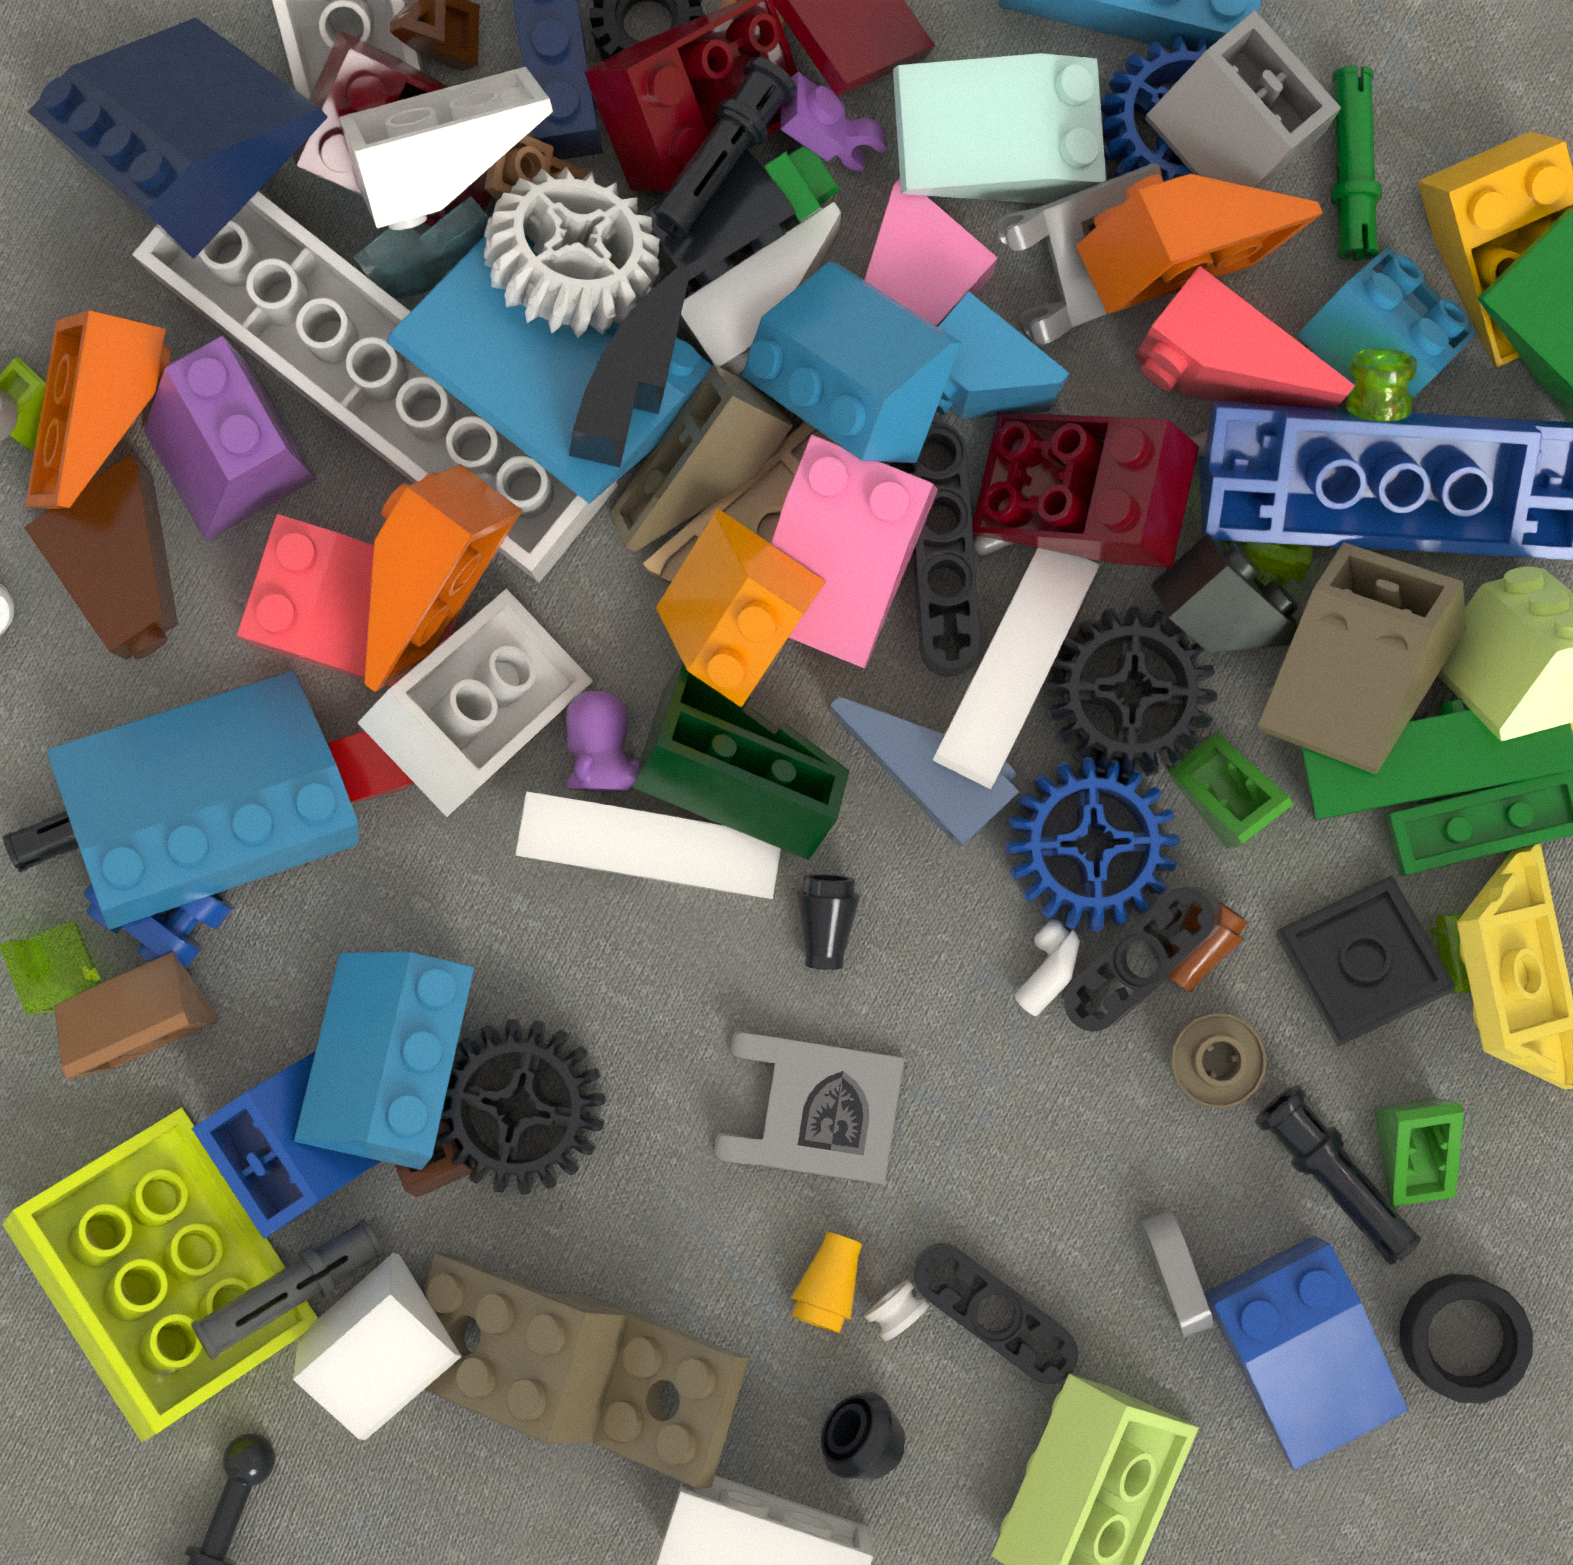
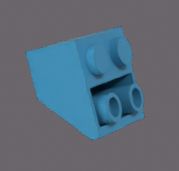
M1388 246L1347 281L1296 335L1320 359L1353 383L1355 387L1352 390L1372 410L1399 412L1478 333L1469 325L1468 317L1459 305L1452 300L1441 298L1424 281L1423 273L1414 261L1405 255L1396 254Z

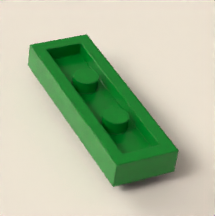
M1573 771L1516 782L1384 814L1399 875L1414 874L1573 835Z

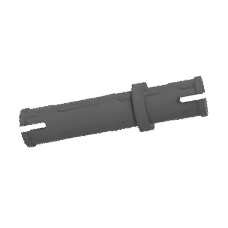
M361 1220L356 1226L320 1248L314 1250V1248L309 1246L298 1253L300 1260L259 1285L247 1290L244 1294L203 1319L191 1323L192 1329L209 1358L213 1360L218 1357V1354L262 1327L269 1325L275 1319L316 1294L320 1293L325 1297L335 1291L334 1283L373 1259L383 1256L382 1246L369 1224L365 1220Z

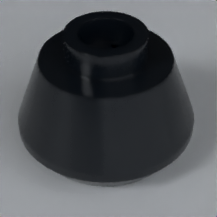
M861 1392L845 1398L835 1406L824 1424L821 1435L824 1461L827 1468L838 1477L848 1479L881 1478L900 1463L904 1454V1429L887 1401L874 1392Z

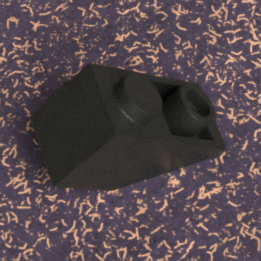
M1209 533L1173 564V568H1168L1150 584L1168 618L1208 653L1290 645L1298 627V623L1292 613L1299 606L1287 590L1274 579L1265 585L1256 577L1260 573L1257 565L1238 545L1233 544L1226 550Z

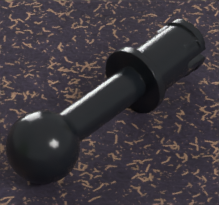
M253 1433L243 1434L236 1437L227 1446L223 1456V1467L228 1480L201 1548L195 1546H187L185 1554L190 1556L187 1565H236L235 1561L225 1557L252 1487L265 1481L272 1473L275 1465L274 1449L271 1443L263 1436Z

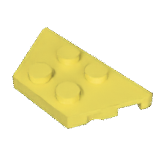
M1541 843L1513 849L1457 921L1460 936L1459 948L1461 959L1467 970L1474 1004L1473 1019L1480 1033L1483 1051L1562 1089H1573V996Z

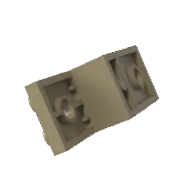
M434 1253L423 1294L462 1357L424 1390L546 1444L594 1443L695 1488L712 1487L748 1363V1357L594 1296L547 1293L455 1255ZM475 1319L480 1328V1341L475 1351L471 1353L465 1343V1330L467 1325ZM670 1382L676 1387L680 1399L678 1410L671 1419L665 1416L660 1404L661 1393Z

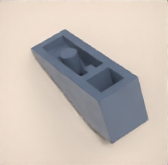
M840 696L830 704L829 712L959 848L1019 793L1011 783L1017 777V774L1006 761L992 788L989 789L933 761L945 734Z

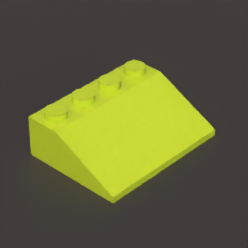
M182 1107L15 1208L2 1224L141 1443L156 1435L299 1338L318 1319L306 1300L275 1319L269 1325L262 1327L218 1354V1357L213 1360L209 1358L192 1329L191 1323L203 1319L286 1267L268 1239H263L191 1129L194 1125Z

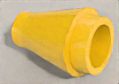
M826 1232L821 1247L790 1298L796 1302L791 1317L840 1334L844 1320H851L858 1258L863 1244L835 1233Z

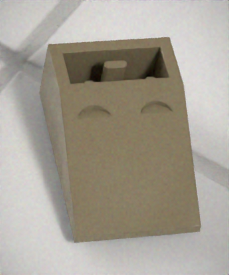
M1343 542L1312 590L1258 723L1259 731L1377 774L1466 630L1463 581Z

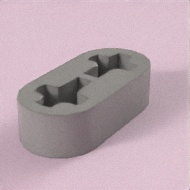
M1169 1210L1141 1220L1140 1227L1147 1249L1181 1337L1184 1338L1214 1327L1206 1297L1182 1231L1173 1212Z

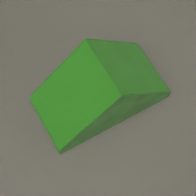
M1218 732L1182 758L1181 763L1167 770L1173 781L1226 849L1243 844L1293 805L1290 797Z
M1432 1098L1374 1107L1388 1194L1392 1207L1455 1198L1464 1118L1461 1103L1441 1098Z

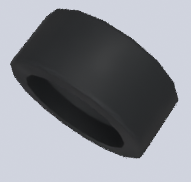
M1448 1274L1427 1282L1409 1299L1400 1320V1347L1408 1367L1424 1385L1458 1403L1483 1404L1506 1395L1523 1379L1533 1356V1331L1524 1308L1507 1290L1474 1275ZM1457 1300H1475L1488 1306L1498 1317L1503 1330V1346L1496 1362L1485 1372L1472 1377L1456 1376L1443 1370L1433 1359L1428 1346V1329L1434 1316L1445 1305Z

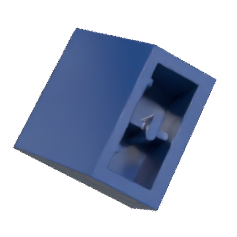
M315 1052L246 1091L191 1128L263 1239L280 1231L382 1162L293 1142Z

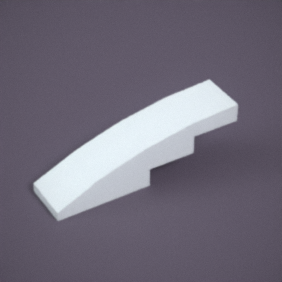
M1037 548L944 735L933 761L989 789L992 788L1100 566L1099 564L1084 557Z
M526 791L515 855L773 900L781 849L724 825Z

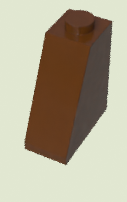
M129 455L90 481L70 508L49 509L24 527L108 651L126 660L131 656H134L135 659H141L158 650L168 640L165 633L178 625L154 477L145 465L132 455Z

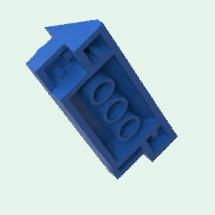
M1212 401L1205 456L1199 457L1203 537L1209 533L1215 540L1332 547H1341L1343 542L1367 549L1573 560V422Z

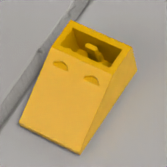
M1532 131L1417 181L1433 240L1485 350L1495 367L1520 358V356L1477 298L1568 208H1573V169L1566 141Z

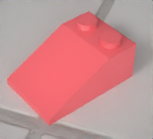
M1201 266L1197 268L1151 326L1134 357L1143 364L1141 371L1145 377L1157 387L1165 391H1171L1174 388L1183 396L1207 401H1241L1242 403L1336 408L1355 387L1348 379Z
M276 514L237 636L253 646L365 680L374 545L335 531ZM460 612L438 647L454 634ZM402 676V677L398 678L397 680L391 682L390 684L386 685L385 687L391 688L394 684H396V683H397L401 678H403L404 676Z

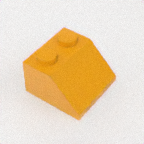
M718 508L657 604L656 610L687 671L742 707L826 581Z

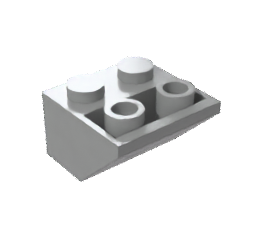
M1254 10L1200 56L1149 111L1145 120L1194 175L1259 189L1325 134L1341 107Z

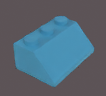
M828 262L761 317L741 376L861 461L916 463L962 342L840 264Z
M413 952L340 953L293 1142L422 1170L433 1155L474 967Z

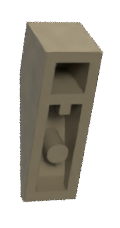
M714 364L609 513L625 548L634 552L640 550L755 478L769 458L775 456L780 451L787 433L792 428V424L779 403L752 383Z

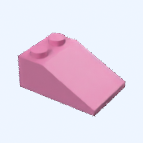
M811 435L786 496L771 544L825 580L826 583L789 638L859 667L866 668L938 489L933 483L879 461H861L843 447Z

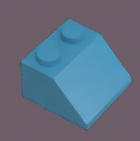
M968 291L938 326L962 342L936 412L945 415L950 410L961 420L995 417L998 412H1049L1057 402L1070 373Z

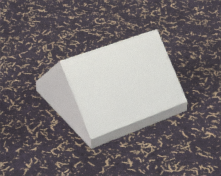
M392 1253L314 1321L306 1333L298 1338L293 1380L358 1439L366 1440L462 1356L401 1256Z

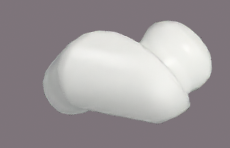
M1050 919L1034 938L1035 945L1048 955L1043 964L1014 994L1019 1005L1033 1016H1038L1072 979L1080 941L1073 928L1070 931L1067 930L1058 919Z

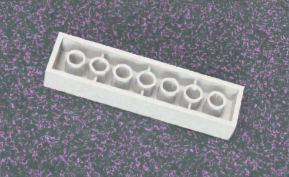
M257 192L194 259L156 227L132 254L155 279L413 484L421 481L430 472L438 474L461 464L523 510L498 551L538 583L542 581L618 487L617 482H614L594 501L588 504L387 343L390 333L410 311L260 192Z

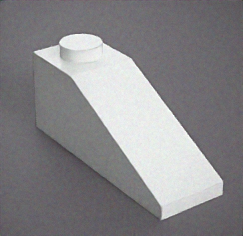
M834 202L684 300L679 324L698 353L710 364H715L743 379L741 375L761 317L816 273L838 235L841 211Z

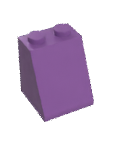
M223 335L165 367L144 432L204 539L209 540L316 479L257 373Z

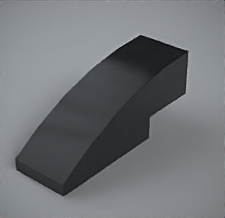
M675 268L649 291L615 333L602 353L585 389L572 432L569 456L620 467L633 408L659 414L691 269Z

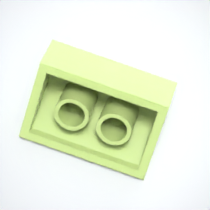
M1531 566L1512 569L1504 574V578L1482 584L1465 607L1466 630L1437 676L1459 699H1462V702L1500 741L1573 722V592L1546 569Z
M1068 1374L1063 1389L1058 1393L1053 1402L1052 1414L1039 1445L1027 1463L1026 1475L1013 1506L1001 1524L1000 1536L991 1556L1004 1565H1141L1199 1427L1107 1385Z

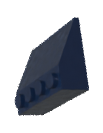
M196 17L71 66L61 77L54 79L43 89L40 99L28 111L80 164L193 259L328 118L321 108Z

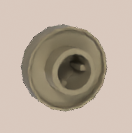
M1207 1013L1190 1019L1177 1031L1169 1049V1069L1175 1085L1187 1098L1205 1107L1229 1108L1245 1102L1258 1090L1266 1073V1052L1260 1036L1247 1022L1231 1014Z

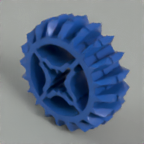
M1182 35L1174 38L1169 54L1155 40V42L1148 46L1146 52L1147 60L1133 53L1127 58L1125 63L1127 73L1117 71L1111 76L1108 85L1113 93L1103 95L1100 104L1101 112L1107 115V117L1102 119L1103 138L1111 139L1104 145L1105 160L1123 159L1115 171V177L1152 163L1160 165L1164 182L1193 174L1186 165L1170 163L1177 155L1155 130L1157 145L1153 152L1147 148L1137 132L1134 122V110L1146 117L1149 111L1169 91V89L1161 84L1177 82L1200 56L1210 48L1207 37L1199 41L1194 52L1187 51L1186 42ZM1144 117L1143 122L1152 128V126L1145 120Z
M1088 757L1084 758L1080 763V778L1075 779L1073 771L1067 762L1056 766V776L1060 786L1055 787L1051 780L1043 774L1034 779L1036 789L1044 797L1041 801L1026 793H1022L1019 796L1017 803L1021 808L1031 813L1029 820L1013 816L1008 819L1007 827L1013 831L1025 833L1024 841L1006 843L1005 853L1011 855L1025 853L1027 863L1017 865L1010 869L1009 872L1012 879L1022 878L1029 873L1033 876L1036 883L1026 888L1022 893V897L1026 901L1037 898L1043 891L1049 896V899L1042 907V916L1051 918L1062 904L1067 907L1064 917L1065 927L1076 928L1082 911H1088L1090 929L1092 931H1099L1103 929L1104 910H1109L1111 918L1117 926H1123L1128 923V913L1124 906V903L1127 901L1140 914H1145L1151 909L1149 901L1141 893V890L1146 888L1151 893L1163 895L1166 892L1167 885L1155 877L1153 873L1155 869L1163 872L1176 870L1177 861L1169 857L1159 856L1160 847L1169 848L1176 846L1180 843L1177 834L1159 835L1158 825L1173 820L1175 815L1171 809L1160 811L1155 815L1151 812L1148 805L1157 801L1162 795L1158 787L1146 791L1140 797L1134 792L1143 778V774L1140 771L1134 770L1129 778L1125 779L1124 783L1121 784L1116 781L1120 771L1118 761L1112 760L1101 778L1096 777L1095 762L1093 758ZM1079 793L1080 808L1077 809V820L1073 830L1068 834L1041 837L1043 824L1051 809L1061 799ZM1099 794L1109 796L1121 803L1134 817L1140 832L1119 831L1111 827L1105 819L1103 805L1099 803ZM1088 825L1099 830L1096 837L1104 835L1106 842L1121 841L1123 845H1113L1104 851L1096 853L1094 864L1093 861L1085 859L1087 852L1080 854L1077 847L1060 846V844H1069L1086 836ZM1141 852L1140 862L1133 877L1120 890L1105 897L1104 881L1107 880V869L1111 859L1117 854ZM1042 856L1064 857L1073 861L1079 869L1081 883H1084L1085 896L1077 895L1061 886L1049 873Z

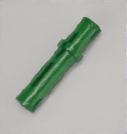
M1358 65L1337 69L1332 74L1334 100L1341 109L1335 117L1337 184L1331 188V203L1337 206L1339 248L1337 249V256L1339 259L1349 260L1350 252H1353V261L1371 259L1379 254L1376 203L1382 199V185L1375 181L1372 92L1374 72L1372 68L1363 66L1361 68V76L1357 77Z

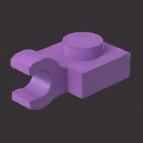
M799 72L791 77L797 87V94L789 104L781 105L780 130L827 162L837 155L847 168L857 172H861L865 168V151L859 145H869L881 154L887 150V132L880 123L866 118L856 120L845 118V104L840 101L833 91L825 86L816 85Z

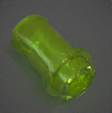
M1463 913L1436 915L1437 927L1430 928L1431 935H1437L1438 956L1456 985L1452 993L1471 992L1466 966L1461 959L1459 948L1460 936L1457 921Z

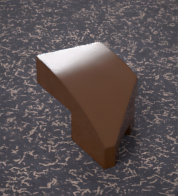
M410 0L390 22V32L397 39L413 50L435 61L460 71L478 65L479 4L468 0Z

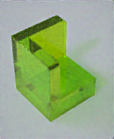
M66 922L26 940L11 939L0 944L1 954L27 1016L52 1013L55 1011V1004L102 984L79 926L75 922Z

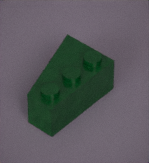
M681 659L661 694L632 788L809 860L838 819L849 770L785 722L778 728L748 706L752 697L749 696L742 707L738 706L688 672Z

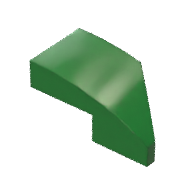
M802 146L789 156L785 152L764 166L775 184L791 202L799 222H803L821 211L820 204L840 191L819 156L805 146Z

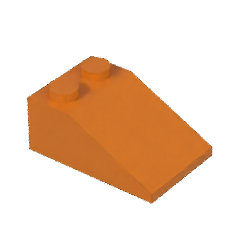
M1156 174L1144 178L1126 189L1124 193L1127 200L1124 203L1109 208L1096 216L1093 220L1096 228L1083 238L1076 247L1108 315L1180 291L1199 266L1217 279L1254 267L1322 215L1323 212L1319 203L1313 200L1194 174L1184 175L1164 182L1162 176Z
M90 310L56 320L25 503L26 508L42 510L71 507L155 394L156 386L160 384L165 367L170 365V348L163 345L166 328Z
M461 464L438 474L430 472L421 481L411 485L403 483L391 494L382 509L381 515L387 520L374 540L364 684L374 692L410 672L438 647L523 511Z

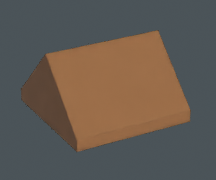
M174 951L54 1005L61 1068L66 1079L104 1073L219 1021L213 1007Z

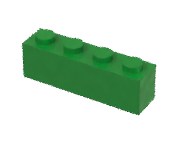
M1462 699L1439 704L1441 716L1416 720L1415 714H1413L1377 774L1300 746L1314 819L1316 821L1572 772L1573 733L1571 723L1500 741L1462 702Z

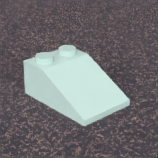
M1038 53L898 65L893 69L901 194L1049 204L1106 182L1097 58Z

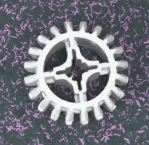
M567 167L558 174L557 179L552 178L543 169L533 177L532 182L519 178L516 185L512 187L511 192L503 193L502 197L496 202L493 217L488 219L485 229L484 265L491 268V287L506 289L504 294L506 307L517 305L526 307L525 316L527 323L538 316L548 320L551 334L560 328L561 324L570 325L577 338H579L586 332L590 324L603 335L607 329L611 328L613 321L618 324L623 323L649 291L652 290L650 286H653L659 273V260L657 257L660 239L651 235L652 218L636 215L638 212L637 198L622 200L617 196V181L606 188L595 184L592 171L583 180L574 179ZM525 235H527L535 243L533 250L538 254V256H535L532 250L530 249L526 241ZM611 255L613 256L617 267L610 261Z

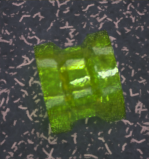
M1367 349L1356 352L1352 356L1350 368L1351 374L1356 378L1355 387L1347 396V410L1354 416L1372 421L1387 422L1407 418L1412 412L1413 404L1412 396L1408 392V383L1416 377L1417 359L1410 354L1391 349Z

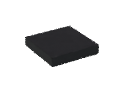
M1392 875L1277 930L1276 936L1337 1047L1454 992L1456 987Z

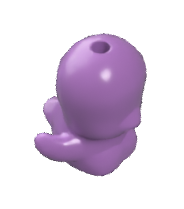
M583 692L574 697L566 709L567 749L576 758L574 771L569 775L567 781V789L591 792H628L633 785L640 760H628L624 752L628 731L626 706L619 697L610 692Z

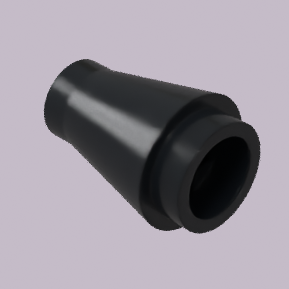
M827 874L804 876L803 890L797 891L806 951V967L821 970L843 969L844 953L860 900V895L854 893V878Z

